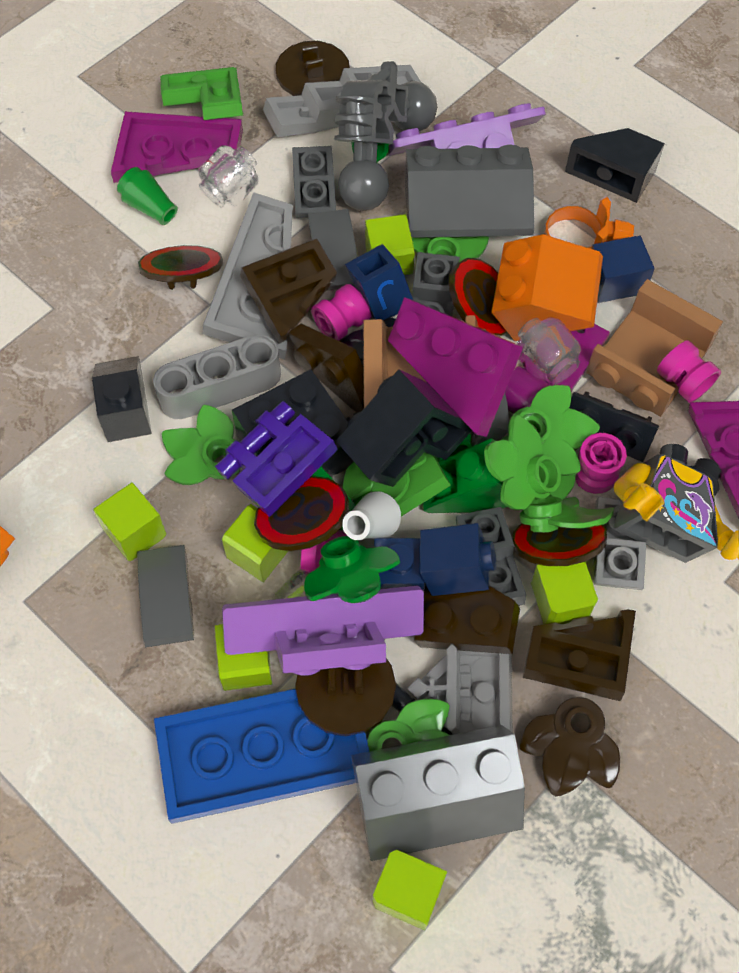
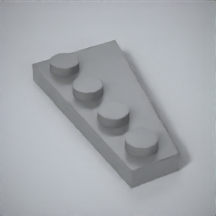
M253 192L204 321L202 334L226 342H233L256 334L267 335L276 342L279 358L285 360L287 339L280 344L277 343L243 283L240 272L243 266L291 248L292 204Z

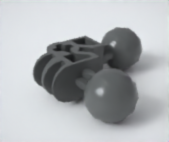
M394 61L383 62L380 72L373 74L368 80L347 81L343 85L341 95L336 96V102L340 104V111L335 115V124L339 126V135H336L334 140L354 143L353 161L349 162L341 171L338 182L339 192L348 206L360 211L372 210L378 207L387 197L389 189L388 174L381 164L377 163V144H393L394 129L391 122H394L403 131L418 128L421 131L427 129L435 120L438 108L435 94L424 83L410 81L401 85L397 84L398 67Z

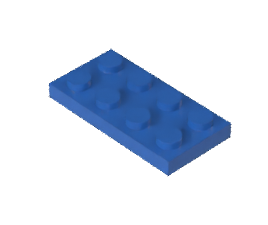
M296 689L154 718L167 815L171 824L355 784L351 755L369 752L365 733L340 736L326 733L310 723L299 707Z

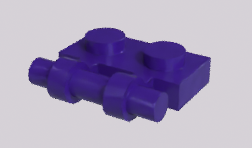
M284 401L271 412L265 411L255 420L257 426L240 442L235 440L225 449L227 455L214 466L227 480L242 468L243 471L232 481L246 497L269 517L338 450L334 441L302 414L288 427L285 426L295 415V412ZM271 438L273 441L256 457L254 454Z

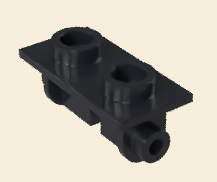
M585 391L584 395L573 392L570 409L577 410L592 418L600 426L597 433L614 435L625 446L627 456L644 462L659 428L658 424L651 422L652 417L648 416V418H645L625 409L618 410L613 408L614 405L590 396V392Z

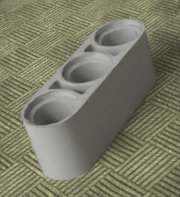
M256 334L161 366L155 372L153 378L161 410L170 418L184 419L197 415L203 405L217 408L275 387L281 377L278 346L271 337ZM259 361H265V362H266V363H264V364H259V365L254 364V363L259 362ZM217 375H225L222 378L213 379ZM176 389H183L179 393H170Z

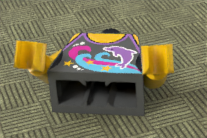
M666 444L662 446L660 454L644 463L634 464L614 483V492L622 500L615 520L614 530L637 541L646 542V545L684 563L716 548L721 551L720 554L724 559H739V530L734 532L722 523L715 505L713 481L709 476L687 466L688 450L684 446L679 444Z

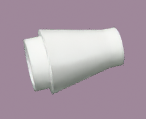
M384 492L368 493L352 511L345 515L343 530L353 540L388 538L397 531L400 525V507L390 495Z

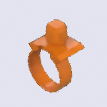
M606 197L600 201L597 215L588 209L578 206H565L555 210L547 220L544 235L550 236L548 229L556 222L577 220L584 222L593 229L596 234L594 244L633 237L634 225L618 219L609 221L611 201Z

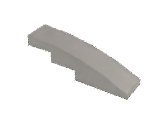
M397 65V84L401 85L410 81L421 82L411 65ZM381 66L344 68L340 81L305 83L302 95L266 98L263 111L277 137L314 133L339 127L335 124V115L340 111V104L336 102V96L341 95L343 85L351 80H368L373 74L380 72Z

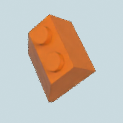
M544 234L504 243L492 314L514 341L594 327L603 262L602 254L600 251Z

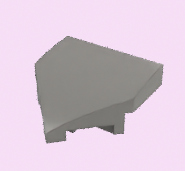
M451 644L446 649L447 654L422 679L418 677L407 688L417 700L439 699L450 705L444 727L452 735L503 725L513 732L512 654L459 651Z

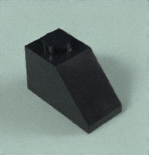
M630 128L577 138L571 144L565 172L637 203L657 170L665 143Z
M139 356L95 364L92 383L96 411L107 442L152 434Z

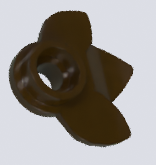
M573 697L567 699L560 704L555 714L534 718L526 726L522 734L519 749L530 755L543 756V777L550 793L555 797L562 796L576 789L586 779L587 775L599 785L610 789L615 784L620 771L619 748L604 732L605 717L601 708L588 698ZM576 713L585 714L589 720L587 730L582 733H577L571 727V718Z

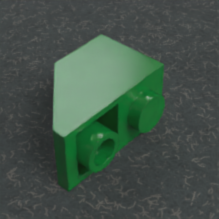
M486 440L446 460L440 461L439 464L451 486L423 503V511L427 513H472L497 507L502 509L508 507L501 502L500 493L503 482L492 476L487 469L484 458L486 445L495 440Z

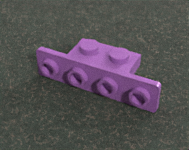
M527 103L508 109L507 115L495 117L494 112L475 115L471 117V123L457 125L456 120L441 122L433 126L434 131L420 134L418 128L408 129L396 134L393 144L389 145L388 153L389 156L405 153L406 149H418L422 146H433L438 149H458L465 145H472L478 148H500L504 145H515L511 129L537 123L546 115L545 108L538 107L532 109L531 104Z
M419 586L380 589L373 598L361 603H348L342 601L338 594H331L317 601H310L307 597L225 604L222 607L225 653L235 655L276 650L283 673H294L297 675H312L320 671V669L338 667L360 670L367 668L370 664L386 662V643L384 639L415 636L423 633L424 593Z

